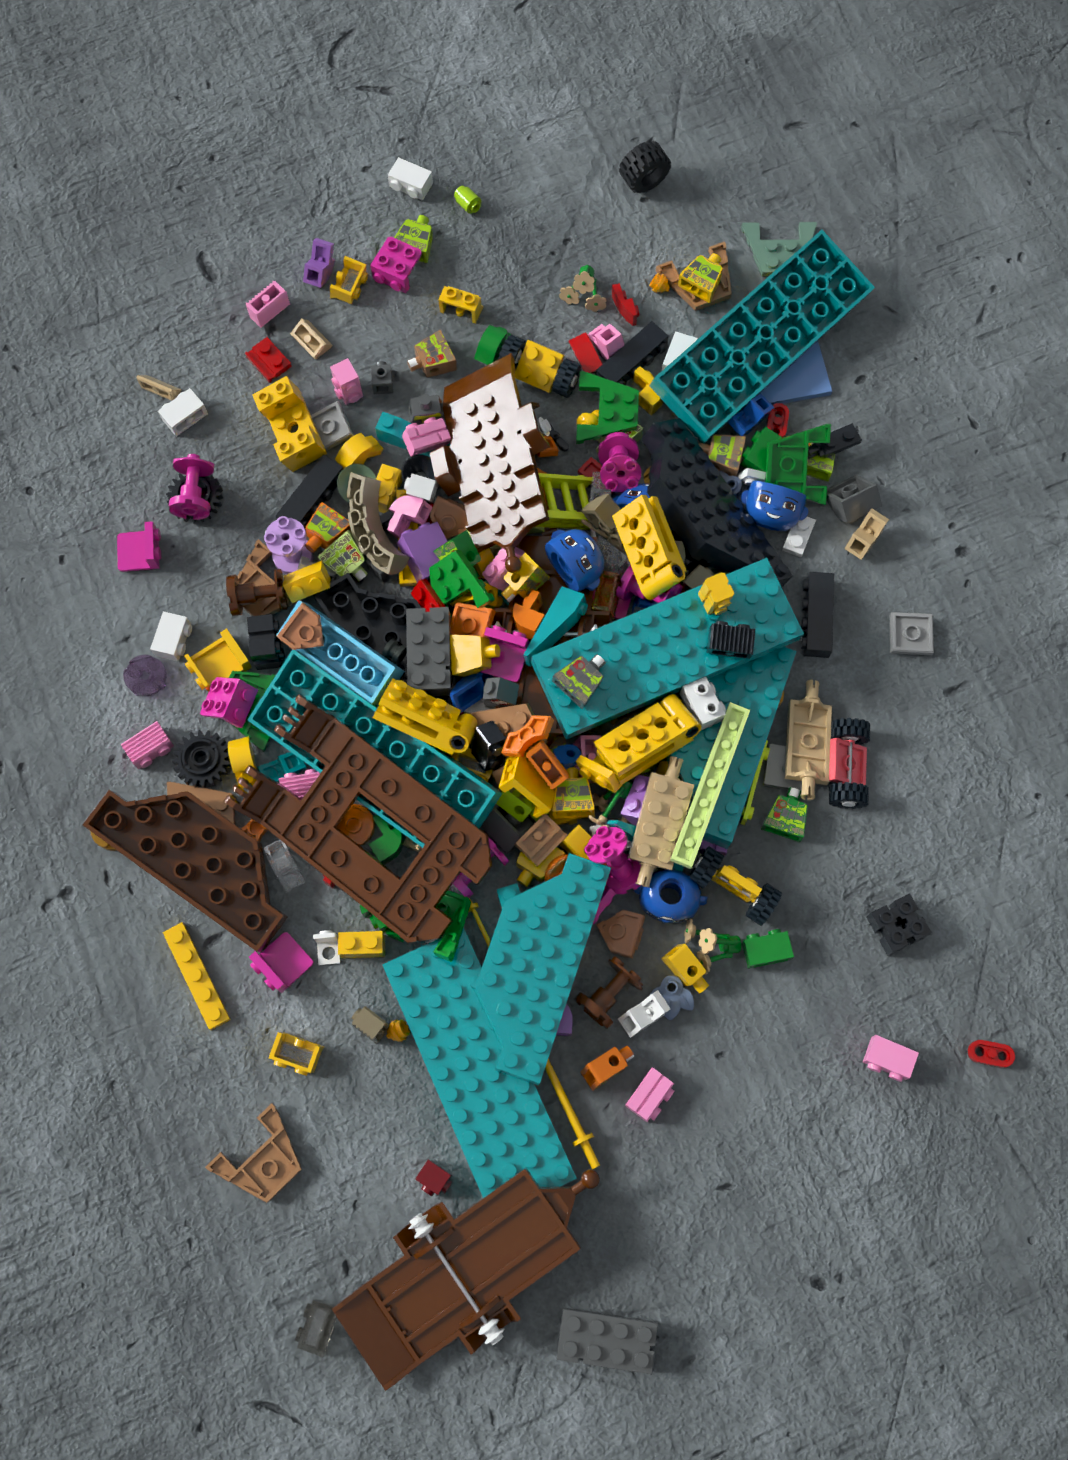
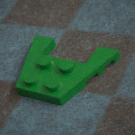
M580 371L579 391L600 392L598 425L577 424L576 444H583L584 441L591 439L593 441L615 432L626 433L637 430L639 390Z
M824 424L767 442L765 482L805 494L806 499L826 505L827 486L806 485L808 445L809 443H830L831 424Z
M461 550L453 551L429 568L431 587L446 607L470 590L477 608H483L495 600L492 593H488L484 588L486 585L483 580H479L474 574L475 569Z
M232 671L229 678L241 679L258 689L243 727L235 728L245 737L249 736L250 741L259 750L264 752L271 737L253 726L248 721V718L276 675Z
M449 890L436 907L453 921L444 932V936L433 952L437 957L452 962L471 901L468 897ZM390 928L385 931L388 937L400 942L404 941Z

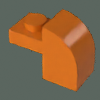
M533 589L529 596L525 597L522 606L515 603L513 607V617L518 631L525 634L526 638L531 640L545 617V614L538 612L543 604L540 592Z

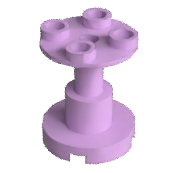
M281 516L268 526L264 540L267 548L272 552V558L277 569H282V573L286 575L297 571L301 556L309 558V561L313 562V553L305 547L307 543L305 529L299 521Z

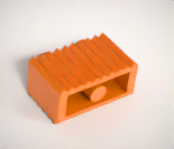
M543 740L538 741L526 751V758H529L531 765L537 768V772H539V775H542V779H545L550 789L556 788L569 778V773Z

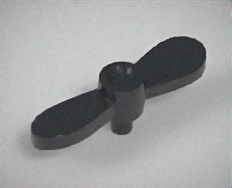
M550 424V436L562 451H568V443L560 437V434Z

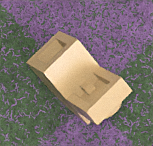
M871 509L844 549L862 560L881 535L889 519Z

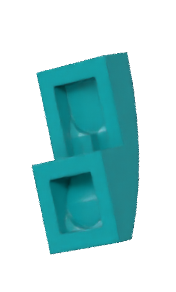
M292 752L280 755L277 760L257 767L259 772L278 783L279 778H283L285 774H298L306 769L304 761Z

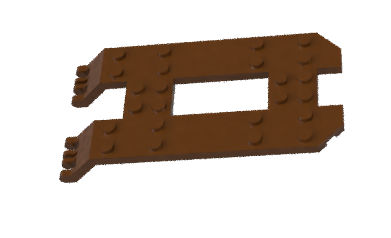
M298 694L295 701L307 710L302 715L296 708L290 706L288 711L298 718L299 721L297 722L291 716L284 714L283 720L294 726L293 730L289 732L284 726L277 724L274 731L325 765L323 771L301 800L282 784L262 774L253 766L248 765L245 773L257 781L254 785H251L248 780L240 777L238 783L249 790V792L235 784L233 791L244 797V799L240 803L232 795H227L224 802L231 808L264 826L407 943L441 938L453 920L436 906L461 872L476 884H480L492 867L488 835L335 716ZM360 794L425 843L401 878L337 828Z

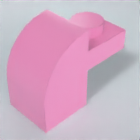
M601 324L587 334L592 344L599 350L600 355L606 360L624 346L622 334L611 324L606 327Z
M411 495L398 498L389 508L394 515L389 522L387 530L400 539L401 534L408 529L410 522L421 525L426 523L432 506L424 499Z

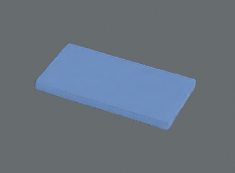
M818 341L761 392L772 405L831 395L832 389Z

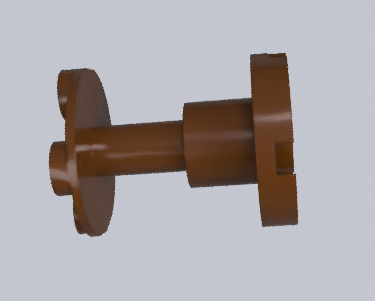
M282 569L274 571L275 584L255 586V583L240 584L237 575L226 577L227 597L230 598L229 608L232 616H241L243 614V605L255 604L257 599L277 597L280 610H288L286 597L284 598L286 591L283 587Z
M616 956L608 960V963L617 972L605 988L600 986L590 998L581 992L574 998L578 1005L582 1004L585 1006L583 1011L599 1025L604 1026L605 1029H608L613 1024L612 1019L606 1013L617 1002L614 997L627 982L640 991L643 989V984L640 981L641 978L632 970L628 972L623 967L624 963Z

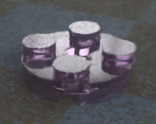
M144 654L134 657L129 662L127 669L124 670L123 679L128 689L136 696L146 697L154 695L165 688L167 672L159 659ZM144 671L150 674L146 680L140 679Z

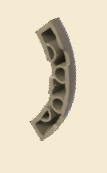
M351 472L347 489L350 512L347 514L355 542L360 551L372 561L375 567L390 575L397 574L404 569L410 557L395 548L383 530L378 507L381 481Z
M609 494L595 498L581 510L595 529L600 528L608 536L607 540L613 546L626 554L612 517L621 510ZM675 541L684 563V545L682 541Z

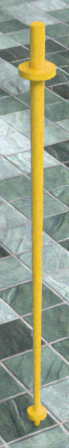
M471 901L469 912L473 913L489 948L491 940L476 911L479 905ZM548 1059L545 1070L578 1139L572 1142L574 1147L581 1145L591 1168L594 1169L600 1166L588 1141L594 1135L593 1133L585 1134Z

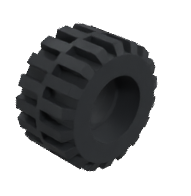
M650 140L635 146L627 153L620 163L619 172L632 192L640 194L659 185L670 172L669 170L672 165L671 160L659 143Z

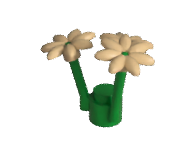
M629 780L618 789L609 805L606 803L614 792L609 790L600 798L594 793L592 795L594 806H598L600 812H605L603 815L600 814L598 819L589 815V819L601 827L606 826L608 814L611 813L610 811L619 797L627 798L633 781ZM622 816V819H621V818H618L619 821H622V822H626V823L631 824V823H630L625 817H623V816Z

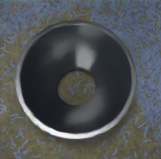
M423 454L409 457L402 466L401 475L404 482H406L407 477H411V474L416 475L418 472H424L427 475L426 478L436 480L429 456Z

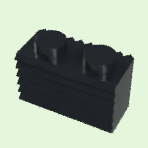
M724 621L712 623L709 628L706 652L709 654L750 659L753 655L756 629H751L746 624L729 626Z
M489 721L475 728L471 752L484 771L497 769L502 764L503 754L501 752L506 740V736H504V733H501L502 730H499L495 721Z

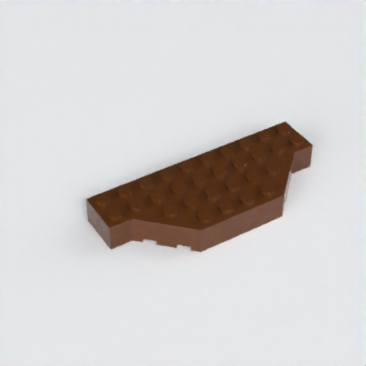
M108 790L83 823V826L256 952L261 953L265 950L288 918V916L270 903L262 843L188 791L138 801H127L117 793Z

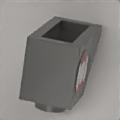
M501 677L486 679L483 694L485 707L516 705L519 684Z

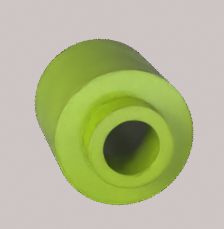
M460 186L454 193L456 202L469 214L479 211L482 202L481 198L469 187Z

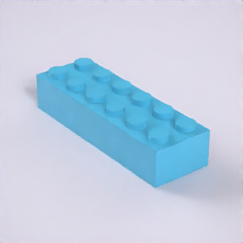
M300 600L297 602V604L293 608L292 612L284 622L279 632L282 630V628L285 626V624L288 622V620L291 618L294 612L298 609L301 603L305 602ZM305 603L321 617L324 646L297 649V651L371 704L379 706L380 699L392 678L400 680L405 671L310 604Z

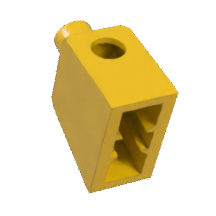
M450 635L452 675L466 677L490 669L492 666L491 658L500 656L499 645H490L489 638L470 635Z
M578 824L559 845L567 853L590 860L585 854L584 848L592 837Z
M556 847L537 867L520 852L516 866L522 872L517 881L525 887H528L533 878L543 882L549 863L554 858L564 855L565 852Z
M686 944L676 945L661 958L673 974L681 979L684 986L692 985L699 994L709 986L702 977L707 972ZM689 967L691 968L690 975H688L687 973Z

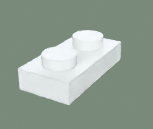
M806 517L791 528L782 551L801 558L816 520Z

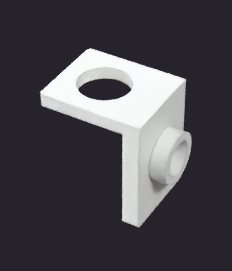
M330 930L314 934L313 939L317 943L318 965L340 964L338 935ZM327 947H332L335 950V956L330 960L323 957V950Z

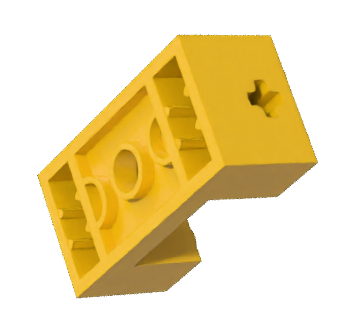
M287 376L252 395L259 412L271 424L278 441L273 444L280 462L294 472L319 459L323 454H327L300 389ZM298 425V430L291 433L292 426Z

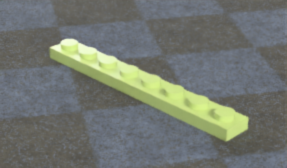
M731 702L729 703L670 861L689 869L692 868L748 718L749 709Z

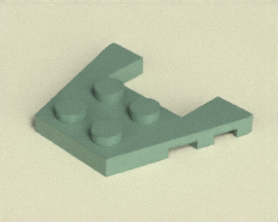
M799 222V239L760 240L759 223H742L741 230L747 238L748 246L751 247L753 258L761 276L769 277L813 238L817 222Z

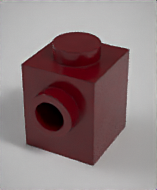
M429 1159L415 1178V1180L423 1185L421 1189L430 1196H433L434 1193L440 1195L441 1192L445 1194L453 1183L450 1180L452 1175Z

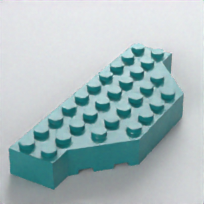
M782 647L708 679L709 683L711 682L715 687L717 699L722 701L726 710L731 702L749 709L750 712L702 839L725 849L733 841L797 652L795 650ZM722 722L701 730L693 738V741L667 756L666 761L668 764L670 756L683 759L678 778L680 781L694 785L689 807L691 806Z
M569 853L562 874L505 901L475 986V992L502 1046V1051L495 1068L496 1071L536 1085L540 1084L611 867L594 863L591 860Z

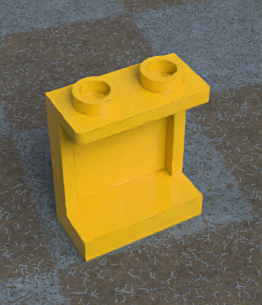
M227 628L220 632L222 638L191 657L188 654L184 655L188 661L185 665L190 673L193 674L195 672L199 677L195 681L201 690L206 688L209 692L210 685L216 677L229 678L232 671L246 672L252 668Z
M526 752L523 757L509 756L506 758L499 789L504 793L513 787L535 805L533 813L535 818L548 814L553 807L552 803L556 788L550 789V786H547V782H545V779H542V775H539L537 768H534L529 758H526Z

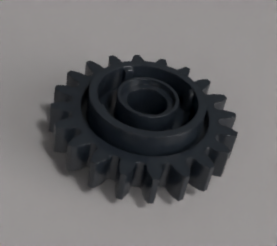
M179 473L180 480L172 479L175 486H168L170 492L166 493V496L169 500L174 496L180 495L181 486L186 485V476ZM213 474L199 477L198 486L202 489L201 498L208 501L211 505L210 512L218 513L215 506H222L219 500L224 499L221 493L223 489L219 485L218 479H214ZM187 515L186 519H184L185 522H188L191 518L193 524L196 523V520H193V516Z
M199 730L198 736L190 732L191 738L189 740L183 736L184 744H176L180 751H173V754L178 757L172 760L174 765H178L174 768V771L179 773L178 777L181 780L185 779L184 782L187 785L192 782L194 787H198L199 783H201L202 787L206 788L207 782H209L212 786H215L214 779L221 782L220 774L228 775L224 768L231 767L230 762L227 761L229 760V754L227 753L228 745H225V739H220L218 733L212 736L210 730L205 735ZM207 756L204 762L198 763L199 757Z

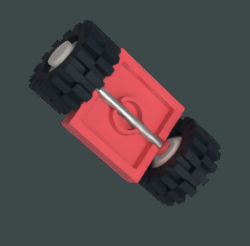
M840 718V720L836 719L831 723L829 781L836 783L829 787V804L833 807L856 809V807L868 806L869 787L866 785L867 747L861 745L868 743V741L870 742V723L864 719Z

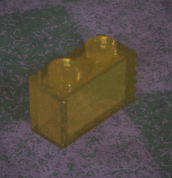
M603 571L599 578L600 583L595 591L592 611H609L610 620L613 621L615 620L614 616H616L615 612H617L616 608H618L619 601L616 591L618 586H622V582L618 573Z

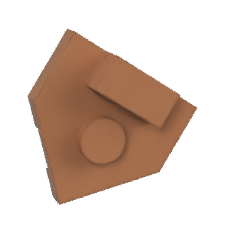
M437 496L429 514L432 523L438 522L446 539L466 531L465 527L468 526L464 505L449 498L445 499Z
M301 603L276 637L293 650L324 646L321 617L305 603Z
M622 910L608 920L597 924L611 953L633 959L634 952L638 950L644 930L642 926L645 916Z

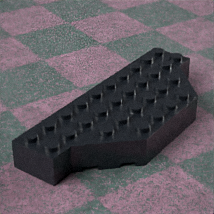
M680 418L653 423L641 438L652 454L651 460L653 461L649 472L650 484L647 487V494L650 497H658L668 524L679 540L682 541L691 557L698 561L703 559L709 562L710 567L722 573L726 571L731 573L767 558L781 587H783L793 575L780 559L776 550L765 538L764 533L755 524L753 518L748 515L741 501L735 496L731 487L725 482L719 470L710 461L708 455L698 444L697 439L686 427V424Z
M349 573L330 583V588L313 594L325 616L381 655L391 639H395L399 645L407 647L406 609L421 608L416 599H403L395 595L377 594L359 589ZM406 654L403 661L397 666L405 671L400 680L407 684ZM452 675L453 688L461 677ZM450 696L434 697L442 699L447 704L453 706Z

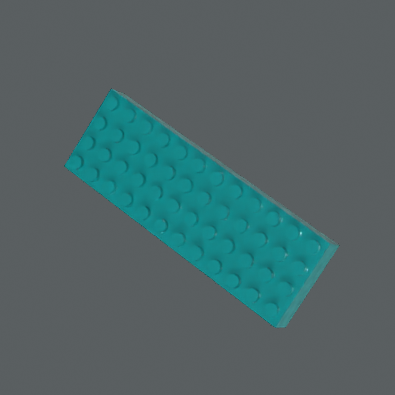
M820 230L662 370L649 386L675 415L686 424V427L697 439L704 444L726 425L733 416L739 413L750 400L759 395L862 302L875 287L823 230Z
M762 559L726 575L729 581L728 585H731L735 594L730 600L731 604L727 606L728 610L722 614H707L703 606L704 602L701 601L698 595L702 587L700 585L533 655L531 664L565 739L567 740L681 691L683 686L704 677L710 679L799 641L804 633L768 559ZM717 621H724L729 626L746 624L751 629H756L752 657L746 659L707 653L708 634L711 624ZM598 654L606 662L599 670L604 678L586 706L581 709L552 682V678L555 673L579 656H583L589 662Z
M292 649L248 718L249 722L321 773L325 768L323 763L274 731L277 724H281L289 732L293 730L294 726L283 720L284 714L291 716L297 722L299 721L298 718L288 711L290 706L296 708L302 715L307 709L295 701L298 694H300L313 704L335 716L478 828L482 826L503 794L444 751L374 719L373 716L378 708L377 705L371 704L297 650ZM362 794L358 796L356 800L419 846L424 847L425 843Z
M464 927L452 962L437 957L433 952L442 939L441 937L382 964L482 1197L484 1198L524 1168L528 1169L539 1187H561L577 1179L535 1085L495 1070L502 1046L475 992V986L482 967Z

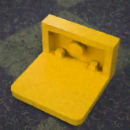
M582 755L576 760L580 769L579 773L584 778L590 779L614 793L622 786L619 784L614 772L605 766L598 755L593 761Z

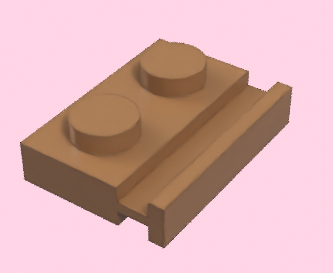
M546 814L514 845L537 867L568 835Z

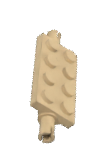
M813 680L806 681V697L804 699H790L788 703L785 779L802 781L801 798L804 800L806 795L807 800L815 798V783L822 785L829 783L832 706L824 705L818 697L819 682L815 680V685H813Z
M673 756L669 758L666 775L653 772L650 774L628 856L629 859L640 862L641 868L636 884L650 888L652 874L657 867L672 870L674 862L670 861L685 822L694 788L693 784L680 781L678 778L683 759H677V757Z

